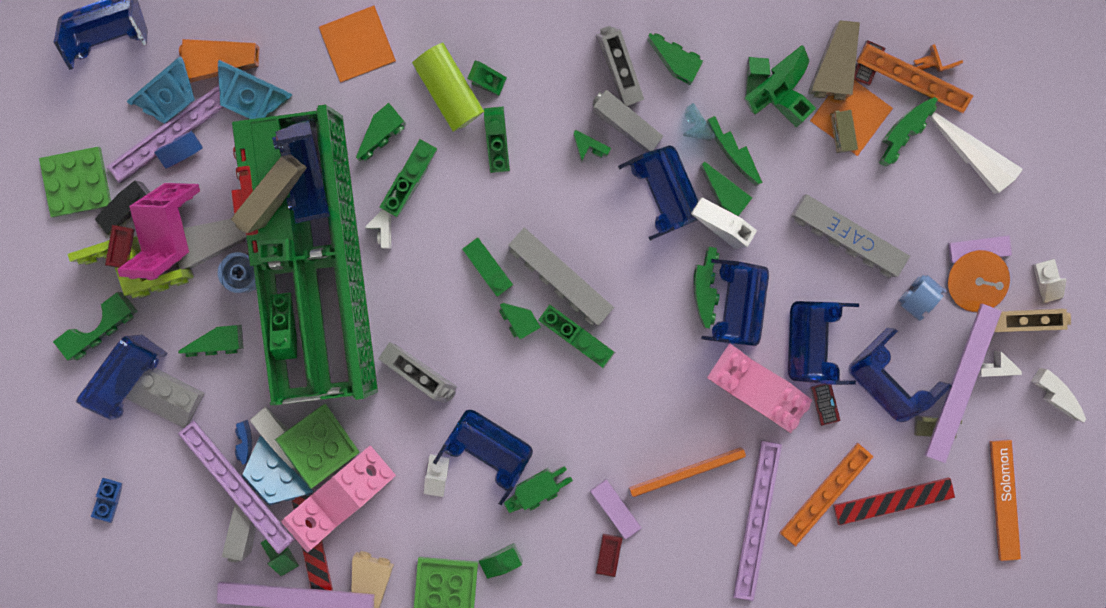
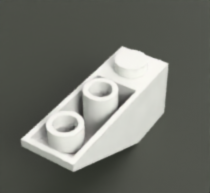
M700 198L691 213L734 249L748 247L757 232L756 229L742 218L704 198Z

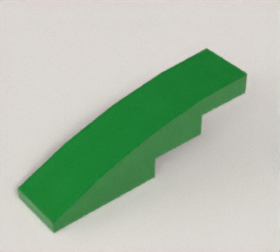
M716 116L707 119L706 124L711 134L731 163L755 186L762 184L763 182L747 146L739 149L731 131L723 134Z

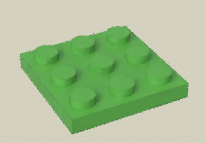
M101 147L39 158L50 217L105 208L111 202Z
M326 404L321 405L274 439L310 489L360 453Z
M418 557L414 608H474L478 562Z

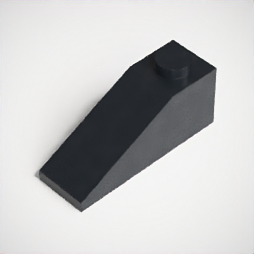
M133 181L119 192L95 218L96 222L109 235L112 225L120 226L132 217L129 206L150 193V191L143 182Z

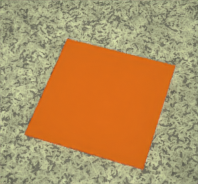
M375 5L319 26L340 83L396 61Z
M854 80L853 95L848 98L846 97V100H835L834 96H828L810 121L834 138L830 114L834 111L852 110L858 150L851 152L858 156L893 108Z

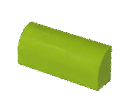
M443 42L428 49L412 62L453 132L466 127L484 113L483 108Z

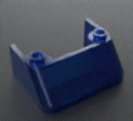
M102 0L62 14L57 21L53 43L68 69L71 70L74 68L75 59L81 60L86 58L92 46L128 35L130 39L140 40L142 45H146L148 29L138 0Z
M309 120L301 121L276 131V136L272 137L275 150L279 149L281 156L291 154L307 167L291 189L290 197L286 198L289 211H294L295 223L329 217V209Z
M669 145L643 153L618 166L619 170L631 166L632 174L635 177L646 179L661 215L655 219V227L659 233L648 237L650 241L698 221L691 214L698 203V198L680 156L673 146Z
M711 259V263L721 265L719 273L722 280L728 282L723 322L718 321L713 326V336H701V340L757 346L762 336L769 281L768 268L740 261Z
M796 301L791 305L788 350V375L791 380L831 385H856V380L840 379L838 365L833 362H827L829 322H837L841 319L843 307H859V303Z
M886 328L850 363L848 370L851 377L895 421L906 422L930 409L952 385L939 381L929 392L919 390L911 397L884 369L891 360V354L884 345L898 332L896 328Z
M142 334L124 336L80 393L76 403L109 420L122 417L124 412V404L122 402L143 373L149 369L154 370L160 362L159 357H164L168 353Z
M466 410L433 463L436 465L444 452L452 457H459L463 451L468 452L498 471L495 475V482L505 490L498 503L502 506L523 473L533 454V450L528 443L477 411Z

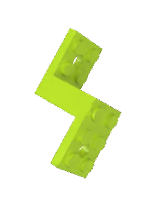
M137 236L133 238L130 259L141 252ZM110 240L68 253L69 261L78 262V265H90L98 262V258L104 257L106 259ZM115 267L124 296H132V298H144L150 296L151 291L162 292L170 289L169 285H184L189 283L188 279L194 278L192 270L178 269L160 275L154 280H147L146 278L129 279V277H119L118 268Z

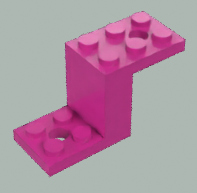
M163 183L129 206L141 252L117 269L119 277H129V279L146 278L147 280L157 279L160 274L170 269L174 263L182 260V257L189 253L178 208L182 207L183 203L193 199V196L200 192L199 184Z

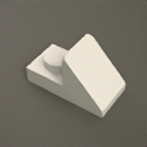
M382 209L365 228L381 229V232L377 234L378 244H381L383 249H392L391 214Z
M1055 259L1033 264L1043 303L1064 298L1066 278H1060Z
M994 351V363H983L978 376L1022 375V371L1002 352Z
M430 454L427 475L425 476L424 494L444 497L450 457Z

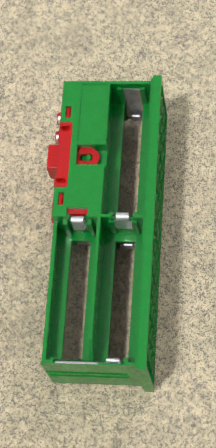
M326 104L318 105L316 111L232 122L235 145L233 147V154L237 160L236 176L241 185V189L231 191L234 214L281 156L291 154L303 164L299 132H303L304 127H308L307 130L316 129L331 244L313 245L304 172L265 227L246 233L250 266L254 267L271 406L353 396L355 400H359L378 392L343 115ZM292 240V261L258 262V241ZM334 267L348 373V381L331 383L317 269ZM293 272L307 386L290 388L287 361H276L270 352V295L278 294L275 274Z

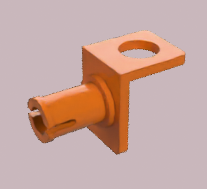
M935 44L930 46L931 55L913 60L914 66L922 64L917 66V68L925 70L935 66L938 73L963 64V60L942 66Z

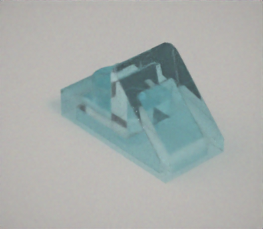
M694 103L689 105L685 109V117L690 124L694 123L695 126L686 131L683 136L707 141L716 137L696 105Z

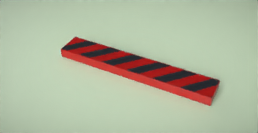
M948 477L835 504L833 507L837 524L843 525L955 498L951 478Z
M304 495L291 500L293 510L311 495ZM305 520L306 526L312 528V523ZM322 540L308 553L302 547L311 589L333 591Z

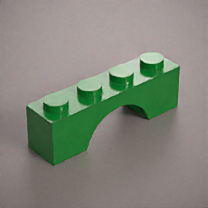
M116 292L101 304L102 319L95 330L84 333L77 329H68L53 341L67 361L82 359L87 355L86 351L89 348H96L103 342L102 338L106 335H113L118 331L117 327L122 323L126 324L134 318L133 315L137 312V309L127 296H124L123 292Z

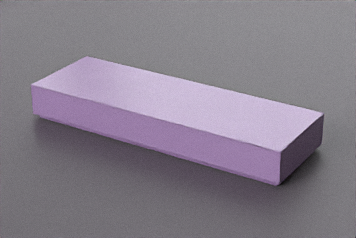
M1010 236L948 243L950 263H955L963 255L976 250L990 251L999 257L1012 255Z
M607 479L590 490L625 540L641 529L640 524Z

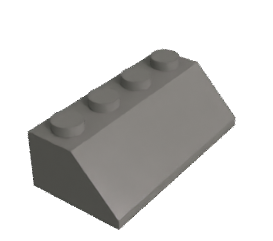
M135 357L125 359L117 375L114 392L183 428L190 423L205 394Z

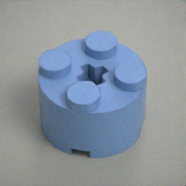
M231 253L219 264L218 279L227 290L234 293H248L256 289L254 267L250 266L248 253ZM238 271H244L243 275H238Z
M928 275L918 276L911 284L914 288L905 292L898 300L901 302L900 306L919 321L925 318L923 316L925 311L930 313L943 298L942 294L947 291Z

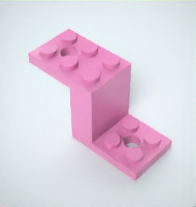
M731 344L727 346L707 377L716 385L766 416L789 433H792L798 427L801 417L809 410L810 403L812 402L811 398L790 382L753 361Z
M370 445L286 516L281 523L308 553L339 524L360 509L396 475ZM366 468L372 471L373 476L367 473ZM305 520L312 523V528L306 526Z

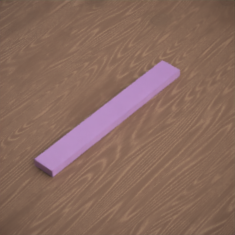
M219 85L110 163L107 168L118 183H122L157 156L154 153L156 149L173 142L175 138L193 131L222 110L224 107L220 106Z
M980 304L925 456L946 463L1002 311L985 304Z
M194 420L178 433L277 553L280 554L295 540Z
M761 440L733 593L734 598L754 601L782 444Z
M219 582L217 603L270 608H374L375 594Z

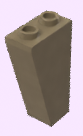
M840 20L835 24L808 94H814L815 98L834 96L835 100H846V97L848 98L853 95L860 22Z
M291 154L281 156L231 218L236 227L246 233L265 227L307 167Z

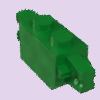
M562 466L553 472L546 468L517 484L515 493L504 501L508 512L511 513L522 508L524 511L528 508L531 511L540 506L539 502L545 499L550 501L557 497V492L560 491V488L573 481L571 477H567L556 483L554 477L563 474L567 470L566 467Z

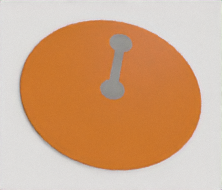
M985 250L972 251L960 257L951 268L948 277V288L952 299L961 308L971 312H978L980 304H985L992 308L997 306L1006 296L1010 285V273L1006 263L995 253Z

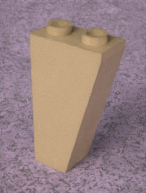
M1064 308L1002 311L994 332L1068 330L1067 325H1071V314Z
M365 551L356 552L352 559L351 592L375 594L374 608H380L394 564L390 563L389 559L379 557V559L371 557V554Z

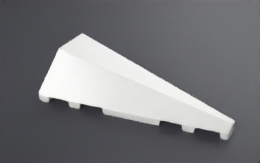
M937 113L929 117L965 163H969L994 194L1000 193L1016 180L1023 169Z

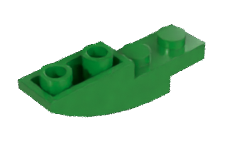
M803 45L771 69L773 75L744 98L753 114L756 115L770 103L776 106L798 84L810 62Z
M936 97L914 107L892 126L882 140L888 147L879 161L881 165L886 167L897 161L900 156L898 153L901 146L904 147L909 141L910 136L908 134L914 136L923 132L927 125L925 123L927 117L932 116L937 108L935 104L938 99Z
M419 139L379 208L395 217L400 215L427 172L428 166L438 150L436 147Z
M710 246L706 249L703 266L695 265L693 284L694 299L699 319L703 327L709 329L715 323L716 313H713L714 305H718L720 297L717 289L710 288V284H714L716 273L713 272L714 264L717 265L719 260V253H716L717 248Z
M550 304L538 319L539 322L603 369L616 353Z

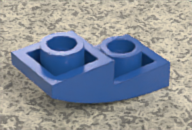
M190 131L175 138L173 142L156 149L154 153L165 169L200 151L203 146L195 134Z
M248 419L235 424L237 427L235 428L236 436L239 440H242V443L235 446V455L242 465L249 461L253 448Z
M102 478L95 496L98 498L91 517L112 523L123 483Z

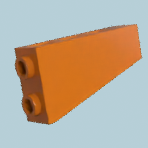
M182 39V45L179 46V55L183 58L189 81L192 83L218 77V60L241 70L259 67L260 47L256 43Z

